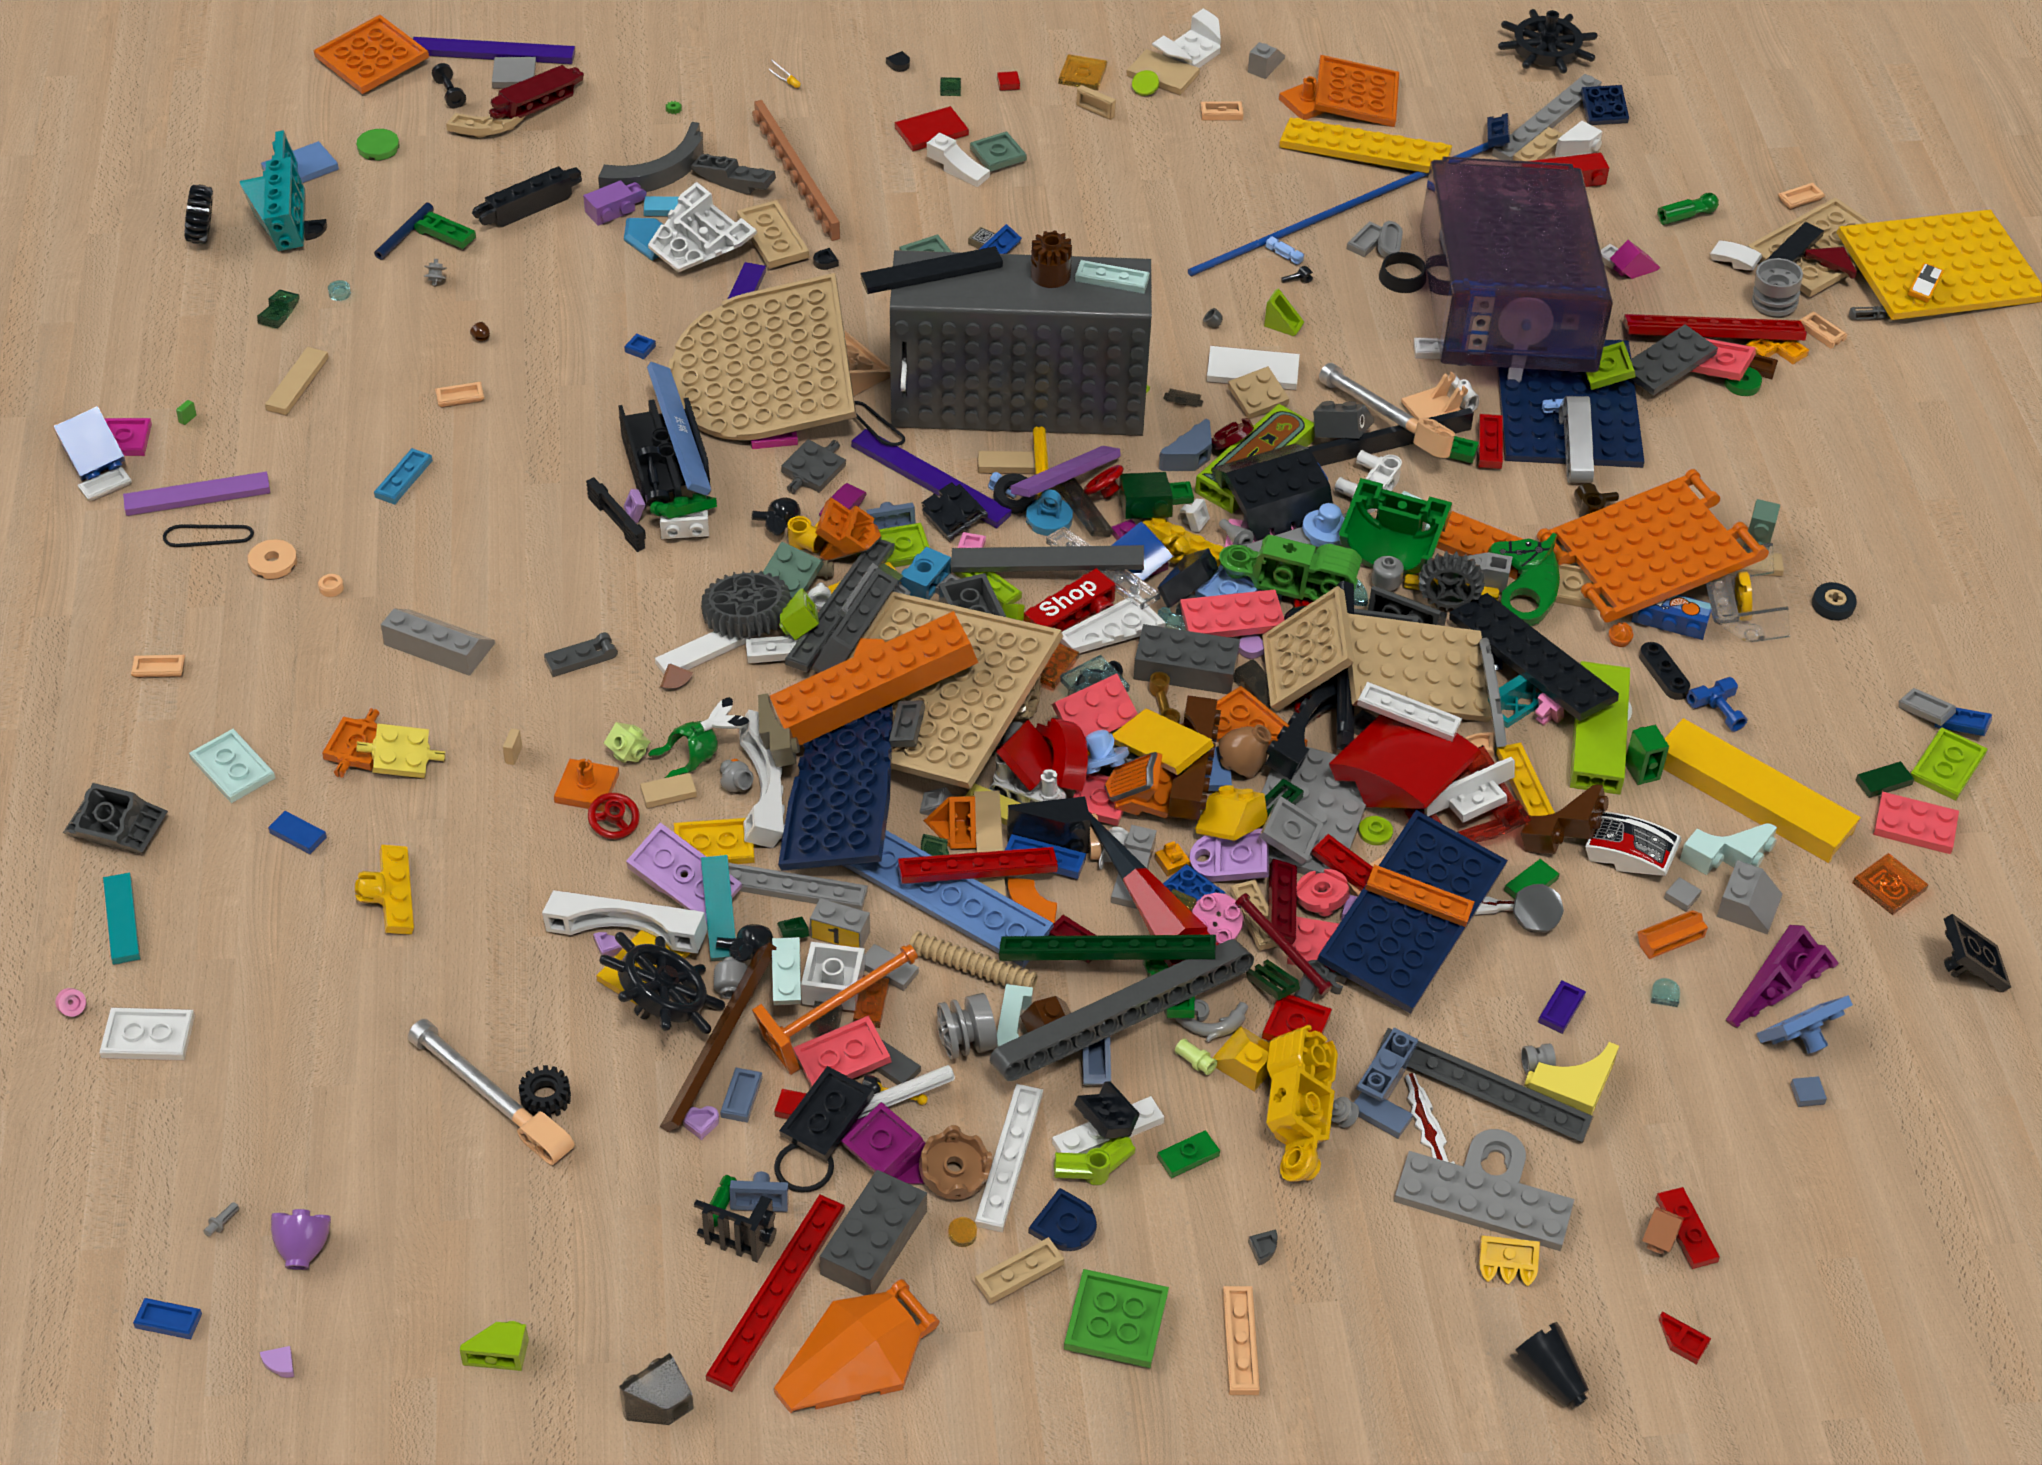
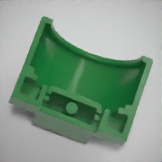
M1360 478L1339 532L1340 542L1343 547L1355 550L1362 558L1361 563L1372 569L1374 562L1378 558L1393 556L1403 563V575L1420 573L1424 563L1427 564L1429 557H1433L1442 531L1445 532L1452 513V502L1429 496L1428 501L1385 490L1382 483ZM1368 509H1377L1376 519L1367 512ZM1429 524L1430 529L1425 530L1426 525Z

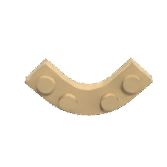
M455 113L446 123L447 131L483 138L486 135L513 130L524 117L519 118L517 116L509 119L505 116L500 119H494L490 116L475 117Z

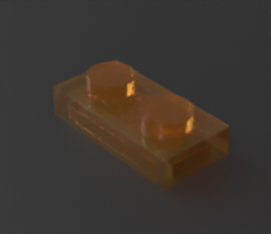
M881 978L859 992L853 1022L869 1016L875 1028L881 1027L890 985L888 978Z

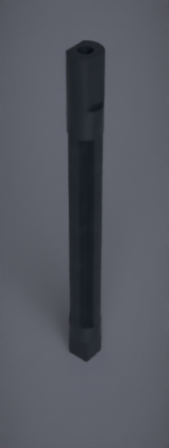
M1340 581L1337 586L1344 590L1347 613L1354 614V584ZM1348 668L1337 674V749L1343 750L1354 740V706L1351 700Z

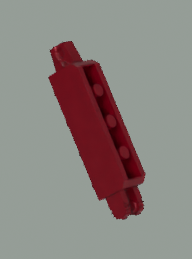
M560 65L499 90L498 96L491 99L490 104L493 108L489 110L490 117L494 119H500L505 116L509 119L517 116L522 118L572 97L574 86L583 81L584 73L577 67L567 69L564 65Z

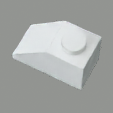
M1584 121L1579 122L1558 138L1555 156L1566 157L1591 154L1594 151H1598L1602 145V131Z

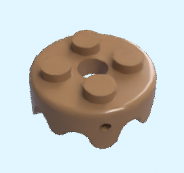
M951 1125L943 1132L930 1136L926 1141L919 1160L920 1175L925 1185L938 1196L953 1200L966 1199L979 1192L987 1182L992 1164V1153L987 1151L979 1136L965 1135L961 1132L959 1126ZM949 1162H957L961 1165L962 1169L956 1172L951 1171L947 1164Z

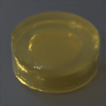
M967 1217L954 1219L948 1228L949 1240L958 1247H967L973 1244L977 1238L975 1222Z

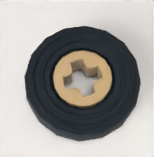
M1828 582L1816 588L1812 597V605L1815 611L1822 617L1839 621L1847 619L1853 614L1857 605L1855 593L1846 585Z

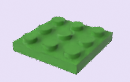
M1083 1269L1064 1342V1350L1151 1368L1169 1287Z

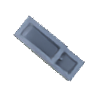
M1110 1036L1082 1049L1083 1085H1103L1105 1081H1111Z

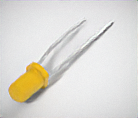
M786 72L789 75L787 80L781 78L779 75L774 73L780 79L787 81L789 85H792L795 88H799L801 85V83L788 72Z

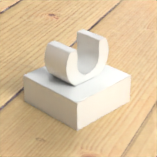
M1196 498L1192 505L1185 504L1180 510V513L1186 514L1183 523L1189 524L1193 532H1200L1210 519L1204 499Z

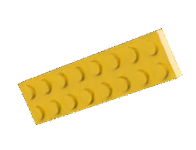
M1291 117L1288 120L1279 145L1280 148L1441 176L1445 172L1452 153V145L1442 142L1436 143L1423 139L1407 138L1401 135L1395 136L1382 132H1372L1360 128L1355 129L1343 127L1342 125H1331L1320 121L1314 122Z

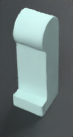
M1006 984L997 1031V1047L1019 1037L1020 1015L1023 1010H1026L1032 1004V987Z

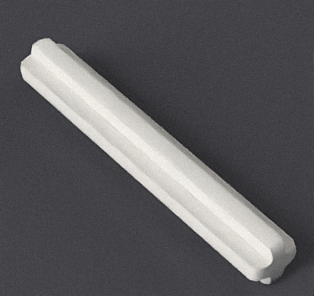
M946 1065L874 1094V1097L858 1119L868 1115L880 1102L889 1107L953 1081L955 1076L950 1065Z

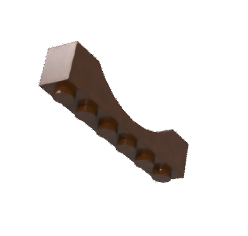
M1188 695L1183 726L1216 742L1218 727L1214 725H1219L1221 710H1216L1218 699ZM1213 743V748L1192 763L1182 775L1173 779L1168 816L1199 820L1200 810H1206L1207 795H1203V793H1208L1210 778H1207L1206 775L1211 776L1213 761L1209 760V758L1214 759L1215 743Z

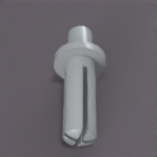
M232 1202L216 1218L211 1217L208 1220L209 1226L203 1230L204 1234L211 1236L215 1231L221 1232L223 1224L239 1210L238 1204Z

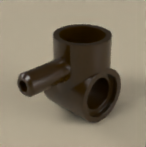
M1592 483L1582 484L1574 492V497L1580 508L1579 518L1605 508L1606 502L1619 500L1617 492L1599 493L1596 486Z

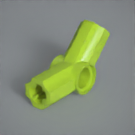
M1129 1137L1110 1139L1100 1148L1089 1150L1087 1154L1055 1152L1054 1176L1055 1178L1085 1179L1092 1185H1102L1108 1180L1109 1174L1135 1154L1136 1148Z

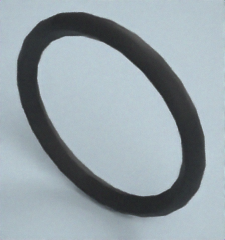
M795 1143L786 1146L780 1151L775 1160L774 1171L779 1182H788L781 1174L780 1164L783 1157L789 1151L800 1147ZM830 1155L827 1160L828 1171L820 1182L805 1187L796 1186L788 1182V1189L796 1192H811L823 1187L833 1175L834 1160Z

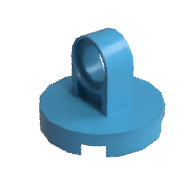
M1047 489L1043 491L1041 497L1034 500L1027 507L1026 523L1032 526V531L1037 534L1056 536L1059 531L1065 529L1066 532L1072 525L1073 510L1055 490Z

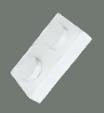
M703 510L672 519L660 516L661 539L709 536L708 511Z

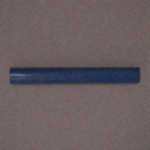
M426 202L375 250V256L380 260L386 257L415 229L414 225L416 222L423 220L428 212L434 211L432 204Z

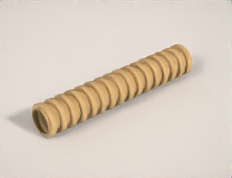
M916 931L911 937L909 944L915 949L919 957L924 955L925 959L932 958L933 962L940 961L942 965L947 963L948 967L952 968L955 966L956 970L963 969L964 973L970 971L973 976L978 974L979 978L986 977L987 981L994 980L995 984L1001 982L1004 987H1006V984L1035 989L1038 979L1037 972L1035 971L1029 973V969L1022 970L1020 966L1015 968L1012 963L1006 965V961L998 962V958L991 959L989 955L984 957L980 952L975 954V950L968 951L966 947L960 948L958 944L952 946V942L948 941L945 943L944 939L937 940L935 936L930 938L929 934L925 933L922 935L921 931Z

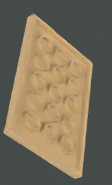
M1835 197L1756 240L1747 247L1762 254V258L1759 261L1762 263L1806 221L1824 230L1823 237L1810 249L1845 248L1836 233L1839 226L1872 222ZM1845 248L1855 270H1859L1853 258ZM1804 255L1796 262L1803 272L1800 291L1808 297L1849 276L1841 270L1837 269V271L1822 266L1821 262L1814 258L1806 259Z
M1347 613L1354 663L1348 667L1353 706H1358V699L1367 682L1462 719L1489 722L1492 719L1479 641L1482 639L1481 631Z

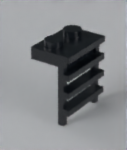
M761 1195L750 1218L697 1199L694 1202L695 1208L703 1210V1229H698L697 1236L704 1238L705 1244L709 1246L712 1241L719 1243L721 1250L726 1251L728 1247L736 1249L737 1256L742 1257L744 1253L752 1255V1261L758 1263L767 1244L771 1245L777 1232V1229L774 1227L776 1213L773 1212L772 1199ZM713 1214L718 1216L719 1235L715 1234ZM729 1220L734 1221L735 1241L730 1239Z

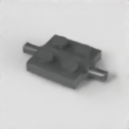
M807 439L781 465V472L793 479L787 486V490L794 494L801 486L820 493L846 466V459L834 453L840 447L839 442L832 440L827 447H822Z

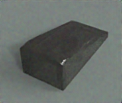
M1252 659L1236 668L1234 682L1238 686H1243L1270 709L1267 674L1262 667Z

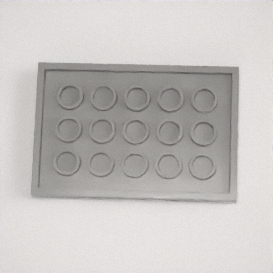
M1307 747L1310 750L1301 768L1292 780L1271 768L1262 793L1266 796L1284 778L1304 790L1303 798L1296 806L1324 823L1313 848L1327 834H1330L1351 850L1366 809V804L1363 802L1355 781H1335L1329 763L1337 755ZM1285 788V789L1266 807L1267 810H1268V809L1275 803V801H1276L1280 796H1282L1288 789ZM1269 844V864L1273 858L1294 864L1297 867V873L1304 875L1311 871H1316V874L1324 873V869H1330L1311 853L1307 861L1302 865Z

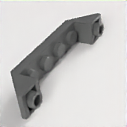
M884 563L876 569L829 638L812 667L814 671L820 673L847 660L859 639L891 592H894L904 575Z

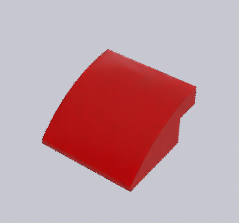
M1380 714L1329 763L1335 781L1356 782L1366 807L1426 809L1481 754V751L1458 733H1456L1451 742Z

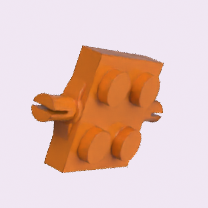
M370 708L364 719H352L344 716L322 752L324 760L339 763L334 770V774L337 777H344L350 766L369 771L372 770L373 759L371 753L356 752L357 741L373 743L377 729L375 720L380 714L377 709L373 710V708Z

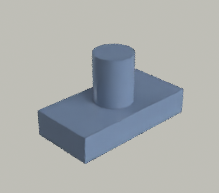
M884 502L880 508L866 510V513L874 518L873 523L878 526V529L916 523L913 502L899 505Z
M763 1171L756 1172L753 1176V1181L731 1180L730 1210H754L762 1195L772 1199L773 1211L788 1212V1182H770L769 1174Z

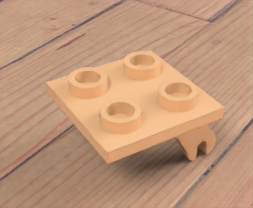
M1451 371L1450 376L1446 373L1443 375L1435 388L1402 398L1401 402L1417 420L1420 418H1430L1461 410L1460 405L1468 389L1463 385L1462 390L1457 387L1450 398L1447 396L1451 383L1456 378V375Z

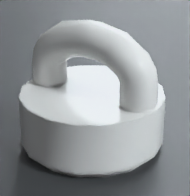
M822 582L818 583L808 593L809 597L817 605V610H821L831 596L830 589L825 587Z

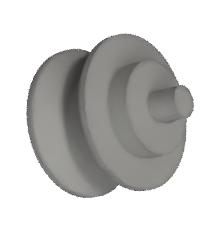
M434 259V263H429V266H424L429 269V273L424 275V277H428V280L432 281V285L436 286L437 281H442V278L446 279L442 275V270L447 269L442 267L443 264L438 263V259Z
M1339 1097L1334 1100L1331 1121L1337 1123L1342 1128L1353 1125L1359 1116L1358 1105L1351 1102L1347 1097Z

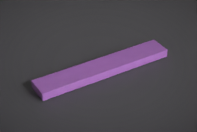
M1100 446L1011 485V494L1028 498L1119 458L1121 456L1120 448Z
M266 471L123 494L126 516L269 494L270 486Z

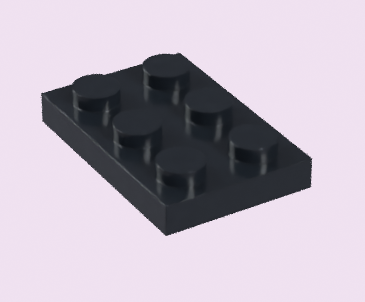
M827 1066L779 1132L782 1137L827 1161L874 1097V1092L863 1084Z

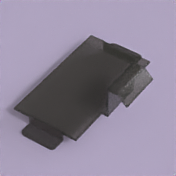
M1171 388L1169 393H1165L1163 397L1166 401L1184 406L1202 407L1203 400H1200V394Z

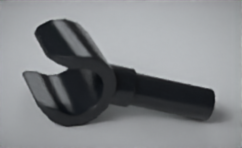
M1302 266L1297 273L1281 277V280L1284 283L1301 278L1305 283H1309L1313 280V277L1310 275L1313 272L1309 267Z

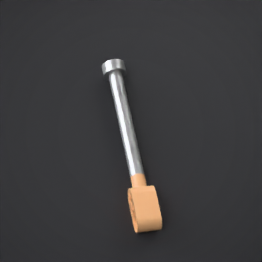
M1328 363L1321 369L1319 374L1321 383L1329 388H1340L1415 434L1414 444L1431 455L1439 458L1450 456L1455 436L1452 430L1433 419L1420 418L1417 420L1343 375V369L1334 363Z
M421 1019L412 1026L408 1033V1040L418 1049L427 1048L518 1125L520 1128L517 1129L520 1139L546 1163L554 1165L575 1147L571 1136L550 1117L541 1111L532 1116L438 1036V1028L428 1019Z

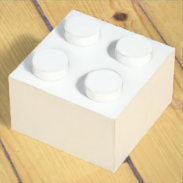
M811 942L801 982L802 1004L819 1006L861 979L865 970V948ZM859 993L836 1007V1009L856 1011Z

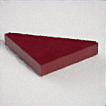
M1844 247L1805 250L1804 257L1806 259L1814 258L1820 261L1822 266L1837 271V269L1847 273L1851 279L1856 277L1857 272Z

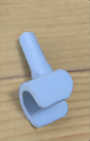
M994 472L991 475L988 484L990 490L994 491L995 484L1002 477L1000 473ZM1009 488L1005 492L1013 499H1015L1017 496L1011 494V489Z

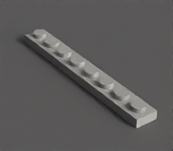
M1587 74L1581 76L1510 135V143L1493 148L1492 156L1510 164L1515 153L1546 128H1554L1583 104L1580 92L1582 87L1601 86L1602 82Z

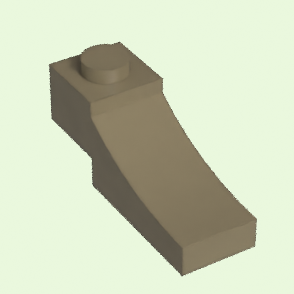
M768 693L758 695L759 734L765 749H770L776 767L797 764L796 753L800 752L798 738H793L790 728L784 729L778 723Z

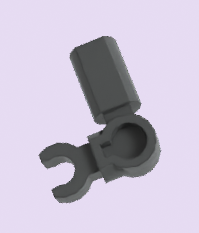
M1317 960L1309 961L1308 963L1326 982L1330 981L1333 984L1330 991L1334 994H1341L1343 986L1336 982L1345 984L1347 977L1338 972H1331L1330 969ZM1303 973L1299 982L1300 989L1295 992L1294 996L1311 1002L1317 987Z

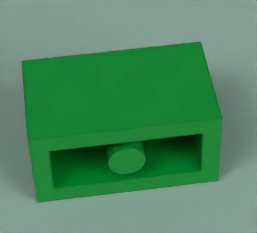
M1656 724L1640 727L1632 731L1625 766L1637 785L1661 779L1669 745Z

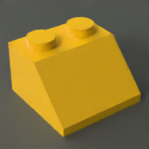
M1232 785L1219 787L1218 791L1208 796L1206 810L1202 811L1195 828L1196 833L1235 841L1265 825L1268 818L1265 794L1253 792V789H1237Z

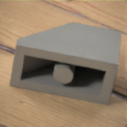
M1259 42L1249 52L1248 73L1266 79L1285 59V55L1277 48Z

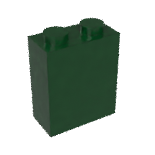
M1166 472L1121 474L1119 477V497L1125 519L1172 517L1173 494Z

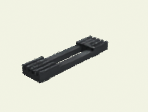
M595 477L587 480L588 499L599 511L604 510L624 532L626 541L636 552L645 549V529L640 524L637 525L608 493V489L603 483L600 484Z

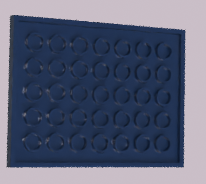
M1596 339V349L1624 341L1631 359L1629 341ZM1495 343L1496 347L1513 348V344ZM1528 345V348H1527V349L1547 350V349H1546V346H1533V345ZM1496 353L1501 415H1503L1505 461L1566 464L1564 425L1559 423V413H1555V411L1553 413H1543L1542 402L1549 399L1553 401L1555 399H1564L1565 396H1589L1594 466L1644 467L1643 445L1635 383L1633 380L1627 379L1591 390L1581 358L1526 355L1522 378L1518 382L1515 379L1507 378L1512 354Z

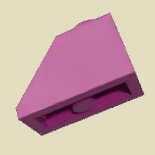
M1629 239L1610 258L1615 264L1613 267L1615 271L1621 276L1626 274L1631 279L1655 272L1660 268L1647 253Z

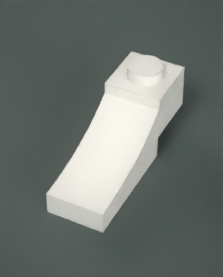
M938 133L927 142V157L944 164V172L975 187L980 186L990 177V170L978 164L963 152L956 144V140Z

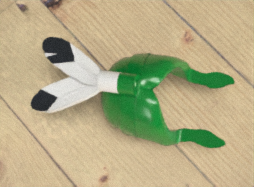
M728 697L721 700L707 720L692 721L675 728L669 735L666 745L652 749L648 753V756H661L671 750L681 737H687L689 747L688 764L685 767L670 771L665 778L694 771L703 761L707 762L715 755L718 749V740L712 729L713 727L737 729L749 724V719L746 717L728 715L733 706L732 698Z

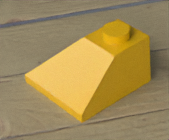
M1240 1026L1212 1058L1217 1060L1216 1068L1255 1092L1269 1076L1267 1061L1270 1043Z

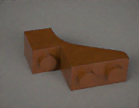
M1592 785L1556 813L1544 816L1528 815L1521 831L1525 852L1555 854L1559 844L1563 843L1564 837L1593 839L1596 829H1599L1601 826L1602 814L1604 811H1607L1609 799L1608 796H1605L1603 785Z

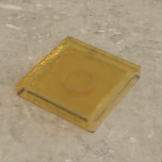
M1068 54L1060 73L1058 84L1074 87L1083 85L1098 91L1107 69V61Z

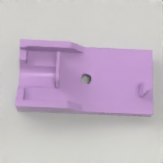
M660 822L627 859V867L654 889L668 895L685 909L704 912L707 924L701 857L706 856ZM687 872L688 876L683 878L681 874ZM729 874L731 896L733 898L742 888V883Z

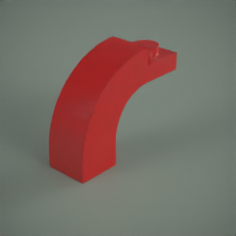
M1051 718V721L1048 720L1047 725L1037 723L1036 729L1042 736L1050 739L1053 745L1054 760L1052 770L1057 773V786L1082 791L1088 766V749L1083 731L1074 722Z

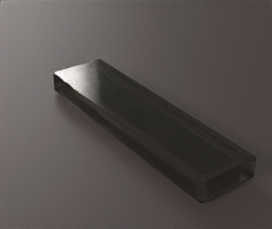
M1075 478L1055 486L1091 536H1111L1114 530L1088 495L1084 493L1083 488Z

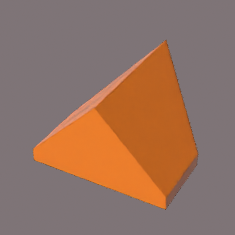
M950 796L923 820L950 849L976 848L975 796Z

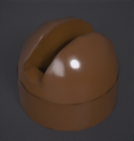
M478 322L473 325L470 334L475 340L483 342L489 339L490 330L484 322Z

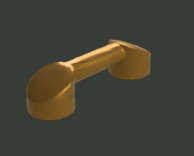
M1154 672L1150 677L1149 690L1157 698L1161 715L1179 723L1181 715L1176 709L1169 707L1166 697L1170 677L1164 672Z

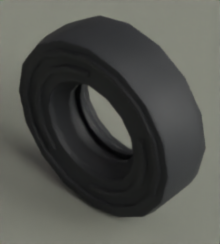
M1016 473L1006 474L999 478L993 492L994 500L1001 506L1011 509L1012 514L1027 511V507L1035 500V495L1029 498L1022 497L1019 500L1008 498L1005 493L1011 485L1027 479V477Z

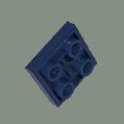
M1622 85L1582 87L1580 92L1588 124L1605 125L1629 122Z

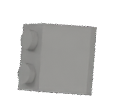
M1737 860L1722 897L1717 917L1768 935L1783 894L1762 868Z

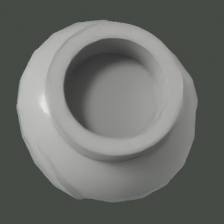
M732 759L725 760L721 764L722 778L720 783L724 789L729 792H739L750 788L753 783V773L744 762Z

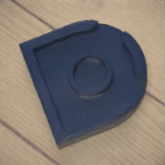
M1059 1188L1030 1225L1028 1233L1041 1241L1049 1237L1058 1250L1076 1251L1084 1248L1093 1240L1096 1234L1097 1221L1090 1205Z

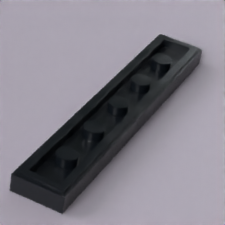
M996 246L862 272L860 276L866 293L872 294L1003 267V260Z

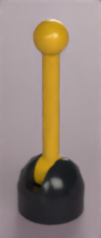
M865 1074L862 1084L872 1089L874 1094L889 1089L882 1087L881 1081L877 1077ZM925 1094L909 1098L917 1101L920 1105H925L928 1101Z

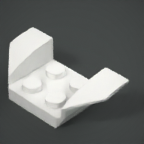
M1203 8L1192 16L1191 30L1175 41L1162 36L1153 42L1152 45L1161 50L1163 55L1200 68L1220 54L1219 19Z

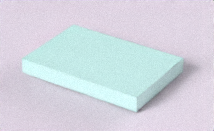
M234 729L189 753L190 759L230 803L275 779V774L271 768Z

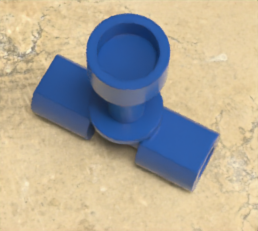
M1732 677L1716 681L1714 687L1709 689L1703 685L1689 690L1686 699L1692 708H1698L1710 704L1712 708L1718 707L1727 717L1725 724L1731 731L1735 732L1742 729L1748 721L1742 711H1734L1726 702L1727 698L1734 696L1738 689V684Z

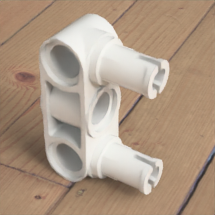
M1363 450L1359 452L1356 464L1371 470L1366 479L1382 483L1383 489L1392 491L1400 479L1402 466L1400 457L1396 455L1377 457ZM1339 477L1334 490L1353 498L1358 484ZM1368 509L1367 512L1372 513L1377 509Z
M999 755L996 757L997 770L989 790L1000 791L1001 795L1020 803L1066 798L1065 792L1057 786L1056 771L1051 769L1045 770L1041 774V781L1030 791Z

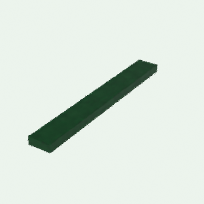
M1216 935L1001 936L999 960L1216 959L1217 942Z

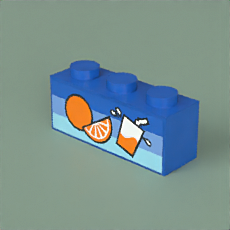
M1676 595L1634 612L1631 622L1703 640L1713 604Z

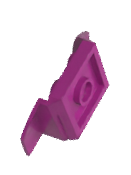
M882 1102L868 1115L857 1119L841 1140L843 1146L874 1173L876 1170H880L908 1184L925 1185L919 1171V1160L926 1144L921 1135Z

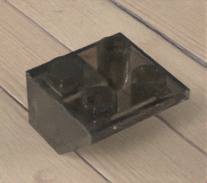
M670 1353L663 1358L653 1360L646 1369L637 1375L629 1376L619 1386L623 1416L627 1421L670 1425L694 1409L692 1392Z

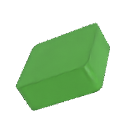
M190 400L185 401L176 409L178 421L183 425H186L197 415L194 402Z

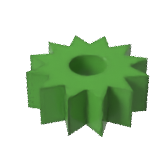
M671 101L666 104V112L668 114L676 115V113L682 111V104L679 102Z

